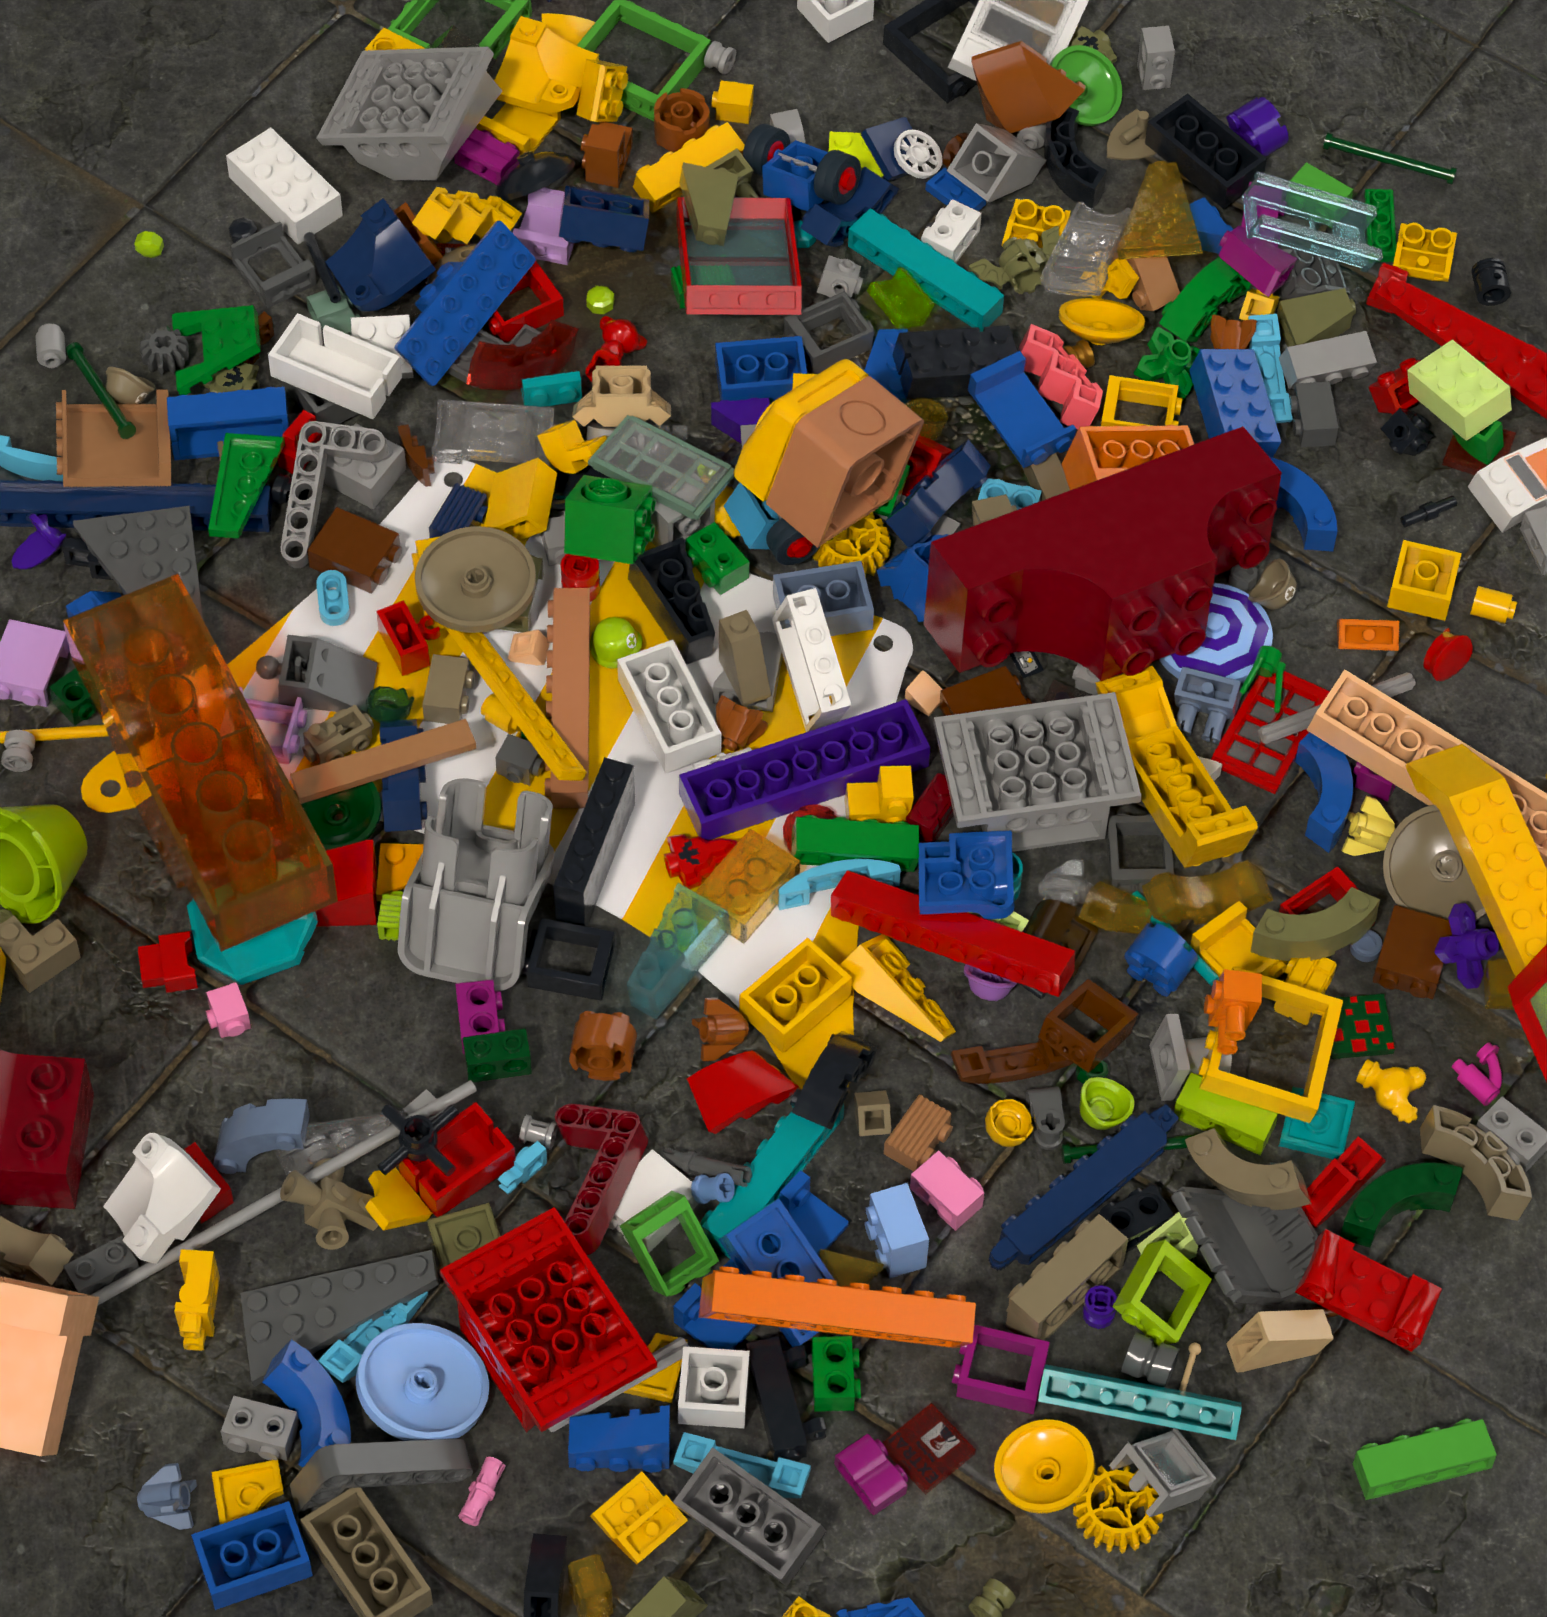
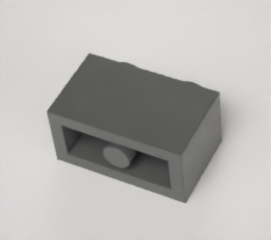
M1330 381L1295 383L1293 395H1289L1291 413L1295 415V419H1293L1294 436H1299L1300 447L1335 445L1339 427Z

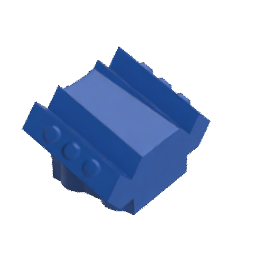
M948 534L931 535L923 543H914L877 570L880 586H891L894 599H899L917 616L918 622H923L925 615L931 542L948 536Z

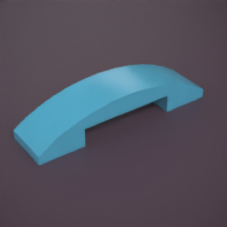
M1277 314L1248 316V320L1254 319L1257 321L1256 330L1249 342V347L1254 349L1275 422H1292L1289 393H1286L1284 374L1279 361L1281 356L1279 346L1281 337Z
M0 435V466L2 468L31 479L63 482V475H57V457L12 448L10 437Z
M848 859L822 864L800 873L779 888L778 908L779 910L808 905L810 893L836 888L847 870L894 887L900 886V866L891 862L874 859Z
M426 1291L405 1304L399 1303L383 1312V1316L374 1321L370 1319L356 1328L357 1330L351 1333L344 1341L338 1339L318 1362L327 1372L342 1383L356 1375L360 1359L368 1344L383 1331L398 1325L408 1324L428 1296V1292Z
M683 1432L673 1460L674 1465L694 1473L713 1447L783 1498L802 1497L811 1465L781 1457L778 1458L777 1462L718 1447L715 1440Z

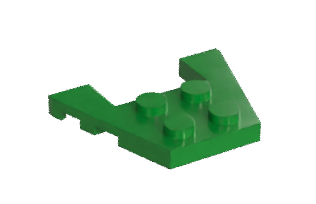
M253 305L172 314L173 331L179 329L181 335L185 337L202 331L204 362L176 371V387L180 395L191 393L189 388L200 381L203 384L213 380V374L224 367L230 370L261 352L258 313Z

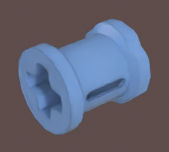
M720 1173L710 1178L706 1175H697L691 1185L692 1196L699 1204H706L710 1200L729 1202L733 1198L735 1191L734 1181L727 1173Z

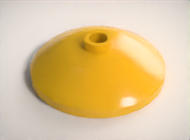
M1098 298L1074 299L1065 302L1059 309V319L1063 325L1080 338L1090 341L1095 345L1117 343L1133 338L1144 329L1145 318L1138 310L1112 300Z
M1050 1419L1029 1422L1014 1430L999 1447L994 1463L996 1482L1003 1496L1014 1506L1033 1513L1056 1512L1076 1502L1088 1489L1095 1470V1459L1091 1445L1082 1432L1066 1422ZM1053 1474L1051 1479H1043L1045 1475Z

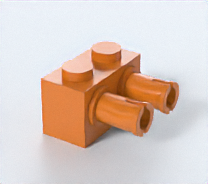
M1224 969L1219 980H1214L1211 995L1207 994L1205 997L1204 1013L1209 1014L1208 1026L1218 1027L1217 1051L1219 1053L1230 1055L1238 1051L1237 1041L1245 1038V1031L1262 1003V974Z

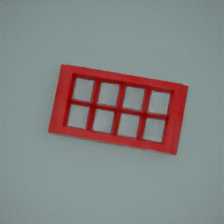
M1286 671L1283 672L1280 712L1275 713L1276 673L1272 674L1271 677L1258 675L1211 760L1222 764V771L1273 794L1278 792L1296 759L1299 742L1309 731L1305 729L1268 744L1261 742L1258 731L1264 725L1321 705L1330 692Z

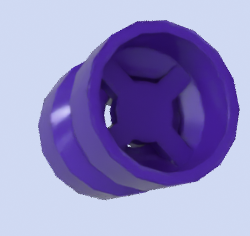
M1098 1285L1090 1288L1086 1293L1082 1314L1083 1319L1089 1326L1102 1329L1110 1326L1114 1321L1116 1309L1113 1308L1117 1296L1111 1288Z

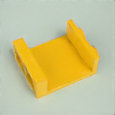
M505 103L493 119L484 116L478 123L477 129L490 132L495 139L503 143H512L519 150L520 155L528 151L534 153L561 120V111L556 113H540Z

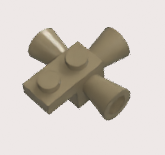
M332 1158L322 1159L318 1161L313 1166V1169ZM344 1167L317 1181V1185L298 1171L293 1170L284 1180L280 1192L281 1200L304 1205L305 1224L318 1229L316 1242L322 1248L338 1249L348 1242L349 1235L344 1224L346 1219L373 1231L379 1226L365 1208L373 1196L359 1192L342 1183L345 1172Z

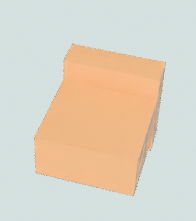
M0 1276V1448L36 1456L57 1455L83 1336H91L99 1301L98 1296Z

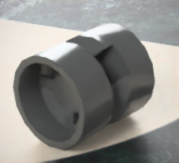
M1136 1332L1127 1351L1121 1372L1135 1378L1146 1375L1148 1383L1166 1388L1180 1349L1163 1342L1155 1346L1154 1339Z

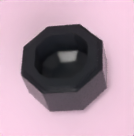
M245 217L233 220L229 227V234L233 243L257 233L254 221Z

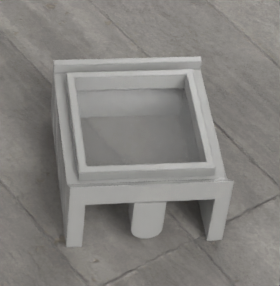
M1176 1428L1170 1432L1132 1445L1128 1442L1109 1465L1112 1470H1116L1134 1463L1139 1470L1129 1481L1130 1489L1137 1492L1143 1490L1149 1483L1155 1489L1159 1497L1146 1511L1149 1518L1199 1500L1216 1480V1477Z

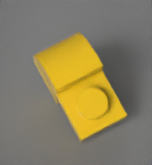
M576 420L554 425L537 435L549 462L558 470L569 474L577 473L587 467L588 460L607 439L604 435L584 441Z

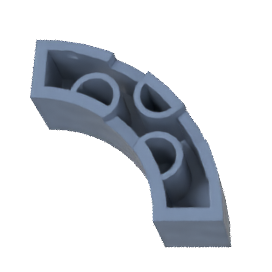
M307 1099L267 1100L266 1106L256 1107L249 1103L235 1109L233 1116L229 1119L224 1118L221 1123L213 1166L216 1170L225 1174L246 1173L248 1161L260 1153L277 1149L286 1151L304 1149L310 1116Z

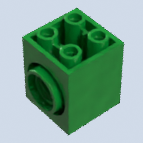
M583 475L565 499L564 553L634 564L639 555L644 553L647 544L653 541L655 534V525L651 524V515H653L656 506V499L652 497V486L620 481L613 478Z

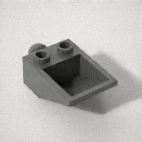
M287 635L283 662L279 663L273 656H263L256 663V672L261 678L266 680L280 675L278 704L295 706L297 697H301L303 708L338 712L339 710L348 709L356 705L362 714L366 712L369 715L377 662L318 638Z

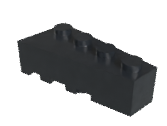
M682 537L640 554L634 564L629 566L628 580L668 640H674L687 665L712 654L715 631L706 604L702 601L701 589L698 581L695 580L692 571L693 565L690 557L687 556L686 544Z

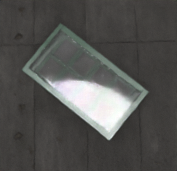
M627 415L588 460V465L610 478L651 485L652 497H655L657 502L692 520H699L734 478V468H732V465L633 415L632 417Z

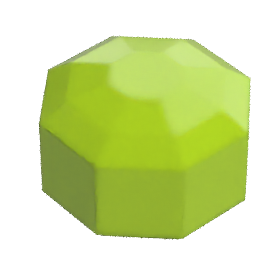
M148 231L138 234L134 243L137 252L144 257L156 258L161 255L164 247L163 239L156 233Z
M606 286L593 287L587 293V307L594 314H606L613 309L614 293Z

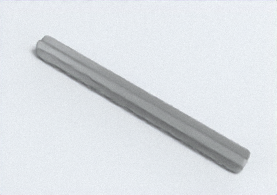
M1406 672L1372 686L1387 696L1393 697L1412 690L1416 685V681L1411 673ZM1321 705L1262 726L1258 731L1261 742L1268 744L1307 729Z

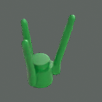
M1261 646L1259 648L1253 667L1240 689L1242 694L1240 701L1243 699L1256 674L1262 677H1271L1272 674L1276 673L1275 713L1280 712L1282 680L1286 664L1280 662L1282 653L1278 649L1271 646Z

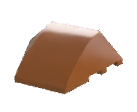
M1023 41L993 49L971 58L986 120L998 128L1007 130L1009 133L1058 119L1084 92L1086 85L1080 81L1077 83L1066 77V72L1063 69L1056 70L1046 63L1047 58Z

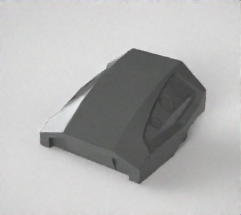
M1298 245L1294 249H1282L1298 259L1286 283L1280 287L1283 297L1292 299L1342 288L1346 289L1348 295L1350 294L1336 257L1337 250L1335 248Z

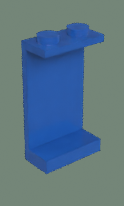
M1018 351L970 374L968 391L1022 467L1026 468L1032 464L1038 465L1044 462L1052 454L1067 451L1075 437L1076 427L1074 425L1067 428L1062 426L1024 373L1026 358L1021 351Z

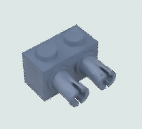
M1182 667L1174 698L1176 706H1179L1176 724L1180 731L1184 732L1183 735L1191 736L1196 713L1203 712L1209 715L1201 738L1204 741L1210 742L1212 736V743L1219 744L1226 720H1233L1236 715L1242 695L1240 693L1241 681Z

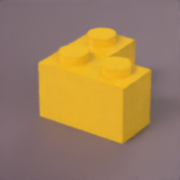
M880 766L877 782L847 783L844 798L846 818L849 821L873 819L879 821V823L892 824L899 821L905 822L906 816L912 809L914 798L911 766Z

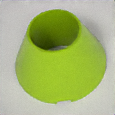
M55 804L0 807V905L10 910L19 922L28 924L39 923L53 915L87 856L88 846L85 833L79 822L69 811Z

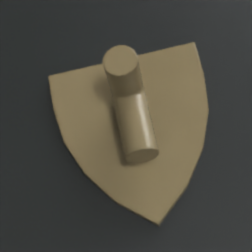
M1136 109L1116 124L1107 142V158L1138 160L1157 154L1145 144L1147 123L1149 121V113L1147 111Z

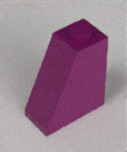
M1240 225L1231 232L1227 230L1219 243L1222 249L1218 256L1268 297L1286 283L1298 260Z

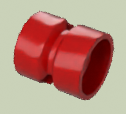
M565 554L560 566L561 587L590 588V602L593 601L600 592V567L598 559Z

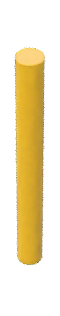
M104 724L23 731L33 734L36 741L120 736V725ZM0 731V744L4 743L5 735L9 731Z

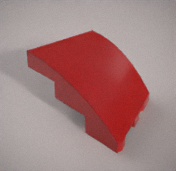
M756 1051L740 1053L717 1061L687 1078L708 1132L714 1134L720 1132L739 1117L744 1119L750 1118L769 1103L780 1104L799 1088L797 1083L790 1081L780 1073L779 1069L766 1062V1059Z

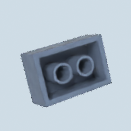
M861 561L773 575V598L776 610H778L787 595L816 588L830 636L873 630L874 608ZM788 619L780 621L782 629L791 627Z

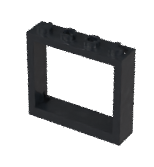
M924 0L884 26L883 45L946 103L951 102L958 96L962 97L969 89L977 85V81L958 72L948 76L909 39L968 1L976 7L979 0ZM992 8L990 9L987 18L1009 37L1004 42L1012 44L1023 41L1031 47L1032 31L1023 23Z

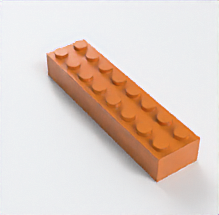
M719 1267V1270H713V1273L702 1279L699 1318L948 1348H959L973 1343L976 1303L966 1302V1296L949 1294L946 1295V1298H934V1292L914 1291V1294H902V1289L897 1287H882V1290H869L870 1285L864 1283H850L849 1286L841 1287L837 1286V1281L832 1279H817V1282L808 1283L804 1282V1276L785 1275L784 1278L775 1279L772 1278L771 1272L752 1271V1274L743 1275L739 1274V1269L734 1267Z

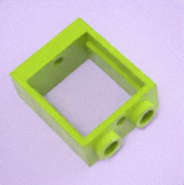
M1166 1240L1149 1243L1138 1259L1113 1308L1122 1314L1121 1317L1125 1322L1136 1326L1145 1336L1154 1339L1155 1345H1159L1162 1342L1166 1344L1176 1343L1179 1341L1212 1279ZM1157 1269L1184 1290L1167 1323L1140 1301Z

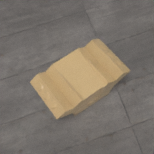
M647 365L596 366V369L592 372V390L573 406L572 417L584 427L593 419L603 427H618L627 415L631 417L633 415L645 422L650 418L660 426L671 417V405L651 389V372L647 369Z

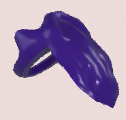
M34 513L30 514L29 519L36 531L29 535L24 543L16 549L12 558L13 568L19 570L31 569L43 563L62 546L66 534L61 533L57 528L50 527L46 514L36 516Z

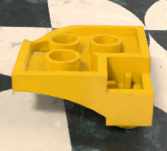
M520 16L510 35L506 54L494 80L502 90V93L496 100L540 113H556L569 109L579 100L586 59L599 60V54L583 49L561 38L548 29L546 23Z

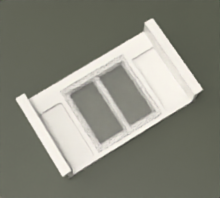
M979 0L948 68L976 81L971 62L972 56L1018 41H1023L1047 58L1046 63L1050 65L1052 59L1060 51L1068 47L1089 0Z

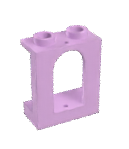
M232 686V689H233L235 695L237 696L235 687ZM237 687L250 718L282 723L288 726L283 745L267 746L276 762L290 764L292 753L297 754L299 749V729L305 728L307 721V710H303L302 698L297 697L294 707L246 699L244 698L243 688ZM229 690L215 735L218 752L260 759L258 754L252 752L246 741L235 740L239 724L232 707V695ZM237 707L239 716H240V718H241L242 714H241L239 708ZM260 744V745H261V748H262V750H263V753H264V755L266 756V753H265V751H264V748H263L262 744Z

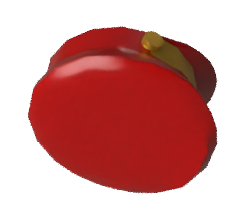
M1450 628L1445 629L1430 645L1424 658V669L1431 673L1436 681L1440 682L1451 678L1470 660L1473 650L1471 639L1465 635H1453L1450 632Z

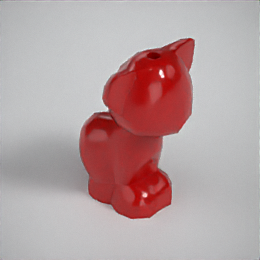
M603 316L600 319L602 338L605 343L600 349H597L589 365L586 367L585 373L591 382L592 372L596 369V366H622L621 359L624 353H631L646 346L647 340L639 335L636 326L630 320H613L608 316Z

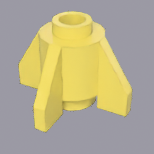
M1366 795L1360 808L1364 813L1357 812L1354 814L1349 812L1347 817L1351 822L1349 835L1353 836L1354 839L1347 837L1341 851L1352 856L1384 851L1390 836L1395 830V823L1380 802Z

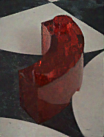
M551 320L545 330L532 338L531 343L517 347L515 344L499 345L479 341L471 359L466 384L481 389L512 390L522 388V379L555 375L569 361L574 351L579 328Z

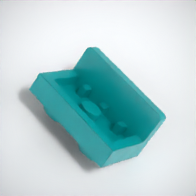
M579 371L522 379L520 384L525 409L578 402L582 399Z

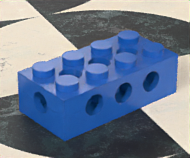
M779 1198L718 1239L743 1275L752 1274V1271H766L772 1273V1278L778 1279L782 1278L780 1274L781 1266H785L790 1270L791 1275L804 1276V1282H817V1279L834 1280ZM763 1238L771 1242L773 1246L771 1254L763 1250L761 1245ZM778 1327L792 1348L802 1345L818 1333L815 1331Z

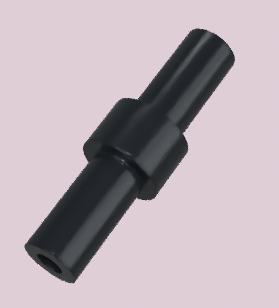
M1452 495L1435 503L1430 501L1420 505L1418 510L1401 516V523L1404 527H1408L1422 520L1428 522L1435 519L1439 513L1456 507V498Z

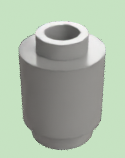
M1046 123L1020 130L1017 138L1031 149L1041 148L1045 142Z
M56 324L42 325L35 336L37 361L48 368L58 367L66 360L65 335Z

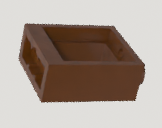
M1087 979L1046 1015L1038 1038L1089 1073L1131 1034L1138 1013L1090 979ZM1078 1009L1107 1029L1108 1032L1094 1043L1063 1020L1074 1010Z

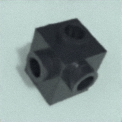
M1399 408L1380 428L1390 439V447L1400 455L1403 453L1412 456L1420 454L1427 448L1429 440L1434 436L1428 429V421L1423 416L1403 408Z

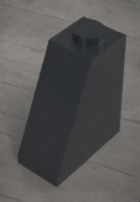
M533 1533L524 1588V1617H560L566 1569L567 1536Z

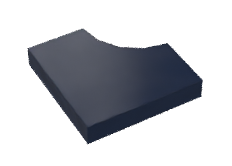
M906 117L867 128L861 133L862 138L887 181L908 175L899 166L894 156V143L904 131L913 130ZM907 137L903 138L906 144L910 147L911 144L908 141ZM900 149L901 154L906 155V151Z

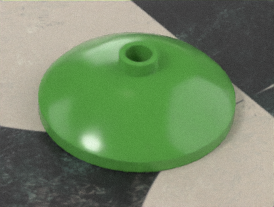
M1074 45L1063 49L1052 59L1050 66L1056 70L1063 69L1066 72V77L1077 83L1080 81L1086 85L1084 92L1070 106L1079 111L1078 124L1084 126L1100 125L1116 114L1122 100V85L1117 70L1105 55L1088 46Z

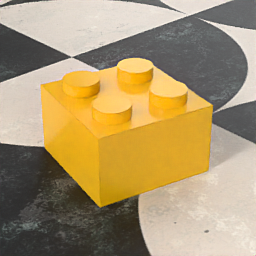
M1403 540L1387 607L1445 621L1462 553Z

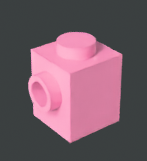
M237 982L206 992L210 1010L205 1011L211 1029L217 1027L221 1038L238 1036L245 1030L251 1029L249 1014Z

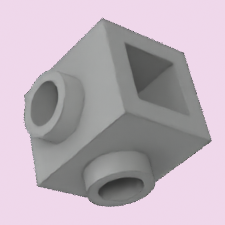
M829 255L820 278L817 293L830 298L845 291L851 300L853 293L858 295L863 282V278L859 277L861 266L849 259H839Z

